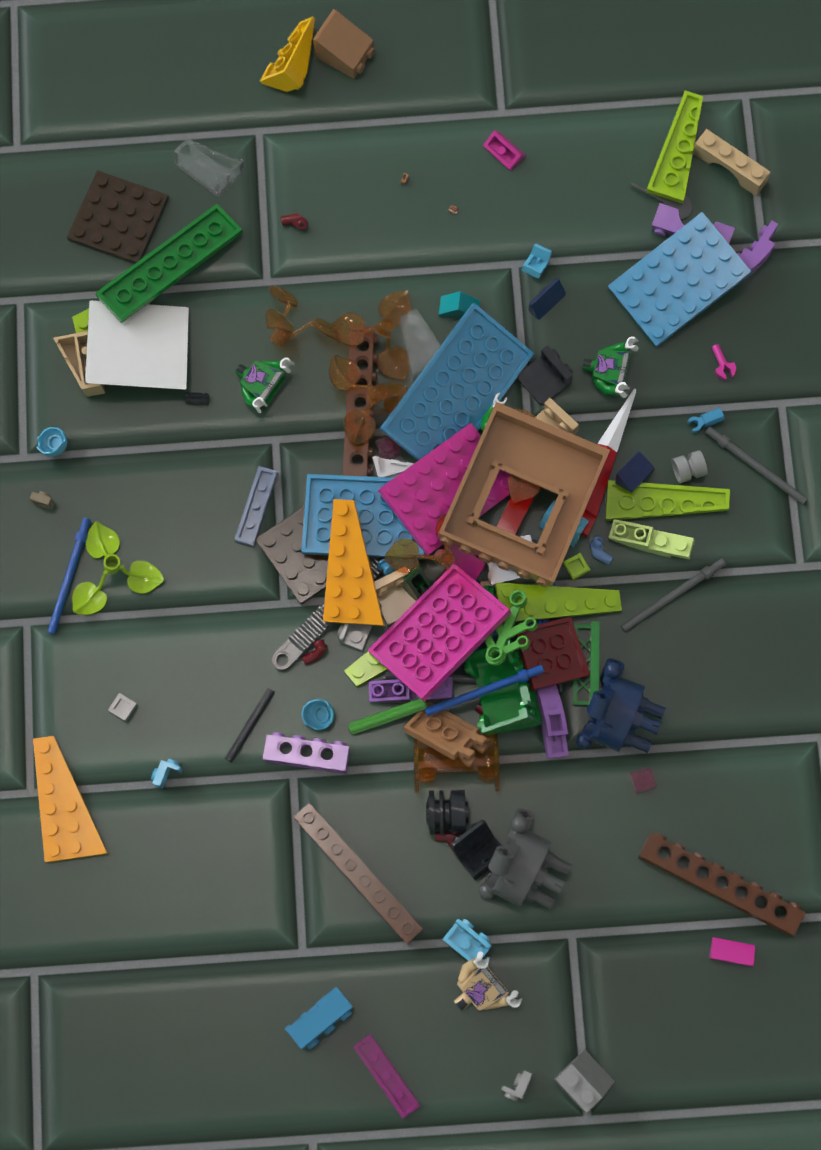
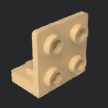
M551 398L544 403V409L535 417L575 435L578 432L579 424Z
M406 567L375 581L377 598L382 605L380 610L388 625L396 622L416 602L403 589V580L409 575Z

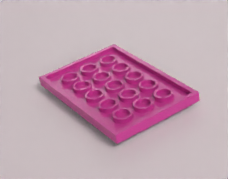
M472 423L468 424L378 490L379 494L427 556L443 545L440 539L437 538L438 533L481 438L480 433ZM499 470L480 516L515 491L518 483L511 474Z
M454 563L368 649V652L424 702L511 614V611Z

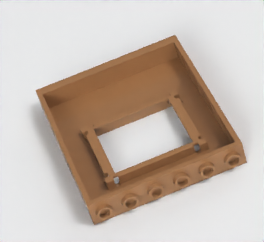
M496 402L437 538L444 545L459 547V550L463 553L478 555V558L484 562L490 563L492 561L503 570H513L524 579L532 578L540 586L552 587L610 450ZM499 470L558 494L538 544L478 519Z

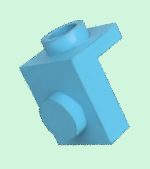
M534 244L531 254L523 264L521 271L539 279L549 264L552 251Z
M168 759L167 762L161 760L158 769L155 768L152 773V784L163 789L170 770L178 773L183 772V769L179 766L180 763Z

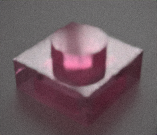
M389 436L375 441L380 458L390 459L401 455L398 444Z
M651 767L630 772L636 794L657 787Z

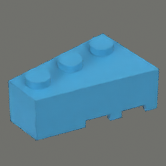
M335 987L311 1009L304 1012L292 1025H288L285 1030L300 1049L305 1050L308 1047L311 1050L320 1042L318 1038L323 1033L327 1036L336 1028L334 1025L340 1019L345 1021L353 1014L351 1010L354 1007L339 988Z

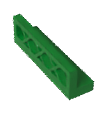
M591 621V624H574L577 636L578 629L590 630V638L585 642L578 637L581 648L584 647L590 653V658L586 660V663L590 661V676L584 683L580 679L573 680V706H589L593 693L599 691L600 621ZM582 688L589 693V701H577V693Z

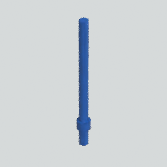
M83 518L79 532H76L74 538L76 542L47 631L49 634L55 635L83 544H86L87 531L91 522L88 518Z
M542 665L528 670L517 671L518 674L425 708L427 716L515 683H524L529 681V678L544 673V668Z

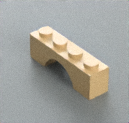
M708 129L704 131L695 143L694 155L707 164L717 163L727 168L738 179L740 186L753 195L757 196L767 183L770 175L769 170Z

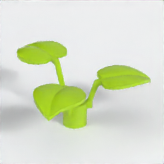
M96 521L87 534L86 549L89 555L95 559L105 557L103 576L98 587L91 582H83L76 586L72 595L73 612L79 615H91L103 609L107 601V595L100 591L104 584L107 574H116L119 570H122L129 576L127 579L129 588L138 594H146L163 583L164 578L155 566L146 561L133 562L130 566V572L127 571L123 565H120L119 557L114 554L120 545L118 535L112 529Z

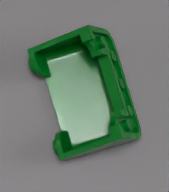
M510 639L507 640L505 646L512 643L513 641H511ZM488 647L473 652L464 664L466 673L468 675L471 674L476 679L477 688L518 674L517 671L525 669L518 649L507 654L505 661L500 665L488 663L485 656ZM529 681L524 683L518 682L480 697L483 715L479 717L477 724L480 732L485 735L530 728L542 723L535 690H531Z

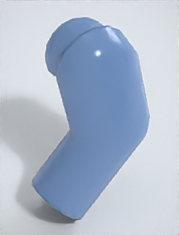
M596 536L590 542L592 556L609 565L613 556L604 552L603 539Z

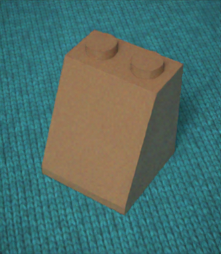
M334 9L313 38L315 57L355 79L358 73H362L367 59H371L375 52L374 40Z

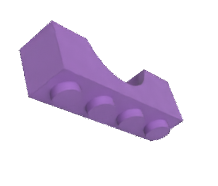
M660 203L651 230H654V233L660 236H672L684 226L679 217V209ZM715 222L713 224L714 227L730 244L735 228Z

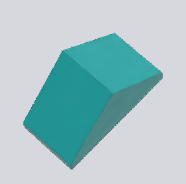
M461 291L441 296L439 316L461 319L471 304L475 303L480 306V300Z

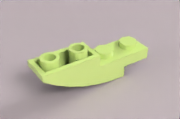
M616 519L613 520L609 534L610 540L669 558L675 556L690 559L695 541L691 537L654 530L650 526Z

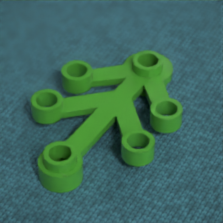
M521 590L513 591L509 597L512 604L511 614L507 617L504 626L501 623L496 628L499 636L497 643L495 644L492 639L493 632L485 640L488 647L485 656L491 665L502 664L506 659V655L517 649H528L530 641L523 635L519 636L515 642L506 646L505 644L508 639L526 630L530 632L535 631L538 627L533 617H528L524 622L513 627L520 609L524 608L528 601L525 593ZM534 622L532 626L528 627L529 623ZM522 641H526L524 645H520Z

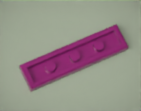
M371 1034L353 1046L402 1119L420 1107L416 1098Z

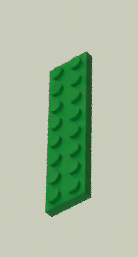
M215 204L98 290L96 297L123 323L240 236L242 229L218 204Z

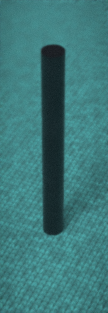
M267 688L225 757L227 761L233 762L273 696V690Z

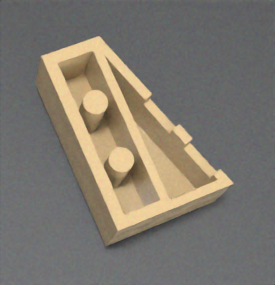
M88 331L54 337V341L85 396L105 394L104 384L85 383Z

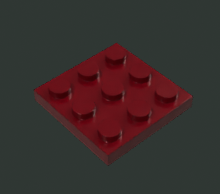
M571 617L538 624L535 631L530 632L526 630L514 636L515 640H517L519 636L523 635L530 641L528 649H518L524 668L528 670L542 665L545 671L542 674L529 678L532 691L585 678L590 675ZM522 641L520 645H524L526 641Z

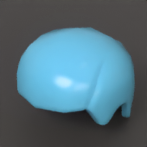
M49 427L43 430L41 435L37 437V449L45 456L56 457L66 450L67 436L60 428Z
M314 699L308 701L303 707L301 716L306 726L314 730H322L332 724L335 712L328 701Z

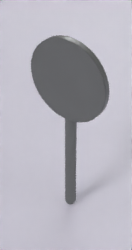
M631 183L632 187L663 202V204L679 209L680 220L686 219L691 213L692 204L686 195L683 204L647 193L646 189Z

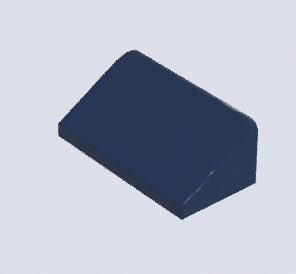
M555 278L529 302V312L538 320L566 295L558 278Z
M638 451L618 471L615 484L632 493L654 471L655 467Z

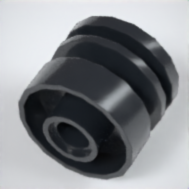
M434 790L429 791L426 802V823L430 835H435V825H440V835H444L446 825H450L452 835H463L466 832V823H469L468 802H465V790H451L449 800H445L443 790H440V800H435Z

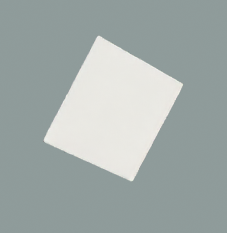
M89 301L85 383L186 389L189 308L147 304L121 323L101 301Z

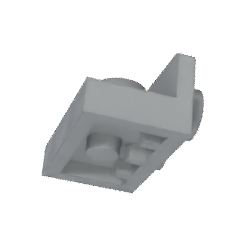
M340 625L337 633L340 644L363 652L373 625Z
M525 1070L523 1074L518 1073L513 1084L517 1087L516 1091L503 1086L504 1096L514 1101H517L518 1097L523 1099L532 1074Z

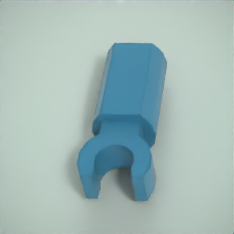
M717 408L700 415L699 418L691 417L687 423H696L698 427L693 428L692 433H698L702 427H709L724 421L725 418L721 408Z

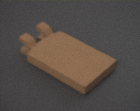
M430 701L427 703L428 707L435 705ZM425 710L419 711L404 726V732L453 760L459 757L469 767L475 763V759L472 758L475 751L470 749L472 745L482 754L487 750V745H485L487 737L479 735V728L446 710L427 716Z

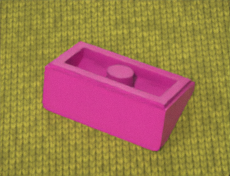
M494 130L483 144L510 171L526 156L500 131Z
M454 545L449 546L441 559L442 562L450 567L455 563L475 581L486 568L485 562L473 554L461 552L459 547Z
M712 938L709 959L749 967L754 966L755 945Z

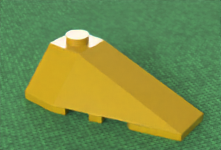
M314 17L305 19L297 25L288 38L289 44L278 51L277 55L279 58L274 64L270 63L260 80L262 84L285 92L294 89L298 90L302 87L308 70L315 24Z

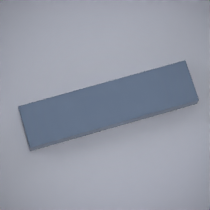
M261 466L258 467L234 539L235 542L251 547L255 546L278 471Z

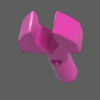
M719 344L713 345L712 350L719 363V368L715 369L717 377L726 381L727 377L723 372L725 368L730 371V375L733 378L736 372L735 363L726 361Z

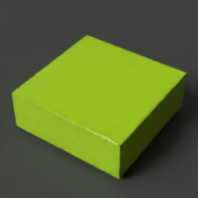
M581 553L562 563L572 581L590 572V568Z

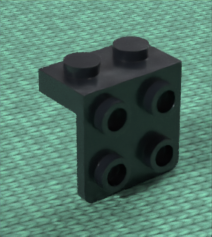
M547 345L541 350V357L522 370L517 379L537 403L543 405L549 398L554 397L572 383L573 371L568 364L562 363L558 352L555 349L551 350Z
M485 820L473 824L468 831L456 837L454 842L451 843L454 853L474 880H477L489 870L488 865L496 848L502 846L494 837Z

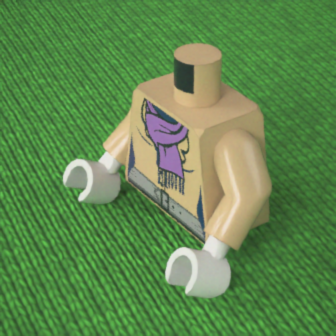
M478 952L476 958L462 965L457 985L463 993L454 1000L462 1011L471 1003L479 1011L509 1005L516 1008L521 1004L522 998L515 999L518 991L514 990L510 996L507 995L509 992L488 968L489 957L482 959L483 952Z

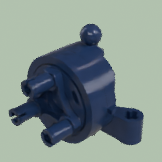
M609 658L605 663L600 676V680L603 682V690L593 693L587 708V713L592 720L588 721L582 733L577 736L576 743L581 749H587L592 745V742H595L617 752L625 745L648 753L653 741L635 735L636 732L634 731L640 727L657 735L659 729L655 727L659 728L662 722L646 717L644 713L661 720L666 707L650 702L648 698L643 697L645 686L621 677L624 664L617 659Z

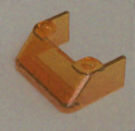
M479 730V735L487 737V742L485 743L487 750L482 754L473 745L470 747V749L475 751V754L472 756L475 759V763L471 767L464 764L459 757L453 760L414 738L415 793H419V782H430L435 779L436 772H478V777L484 781L495 780V791H500L498 734L485 735Z

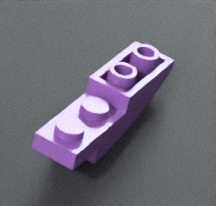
M772 220L768 226L764 225L759 233L761 238L758 242L754 241L749 250L744 248L742 253H737L751 270L752 274L760 268L774 249L775 243L770 240L776 232L778 223Z
M448 677L426 699V702L454 698L453 678ZM399 679L369 681L370 703H408L419 699Z
M554 685L535 690L542 719L541 726L546 759L569 756L566 735L568 734L567 723L557 686Z

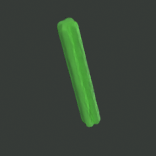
M419 698L348 724L351 734L354 735L425 710V708H428L426 700L423 702Z

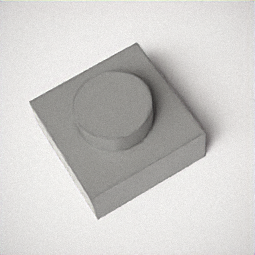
M119 693L108 711L127 722L137 707V703Z

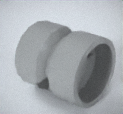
M700 450L688 453L687 457L682 455L672 458L673 471L679 483L690 481L692 476L699 478L708 474L707 465Z

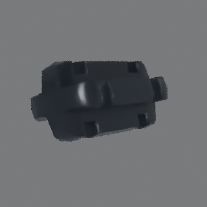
M187 392L185 393V403H205L207 405L209 403V394L205 393L204 395L196 392L189 394Z

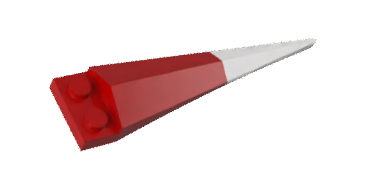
M636 388L632 391L597 444L610 451L582 517L588 520V524L581 533L586 538H588L596 521L636 394Z

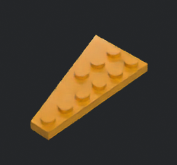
M333 500L323 622L385 626L354 500Z
M54 736L34 738L33 745L45 863L108 854Z

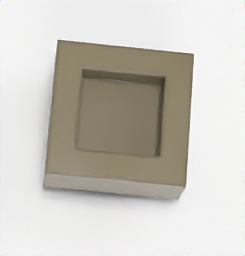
M42 491L31 493L30 500L34 505L53 510L55 502L50 494Z

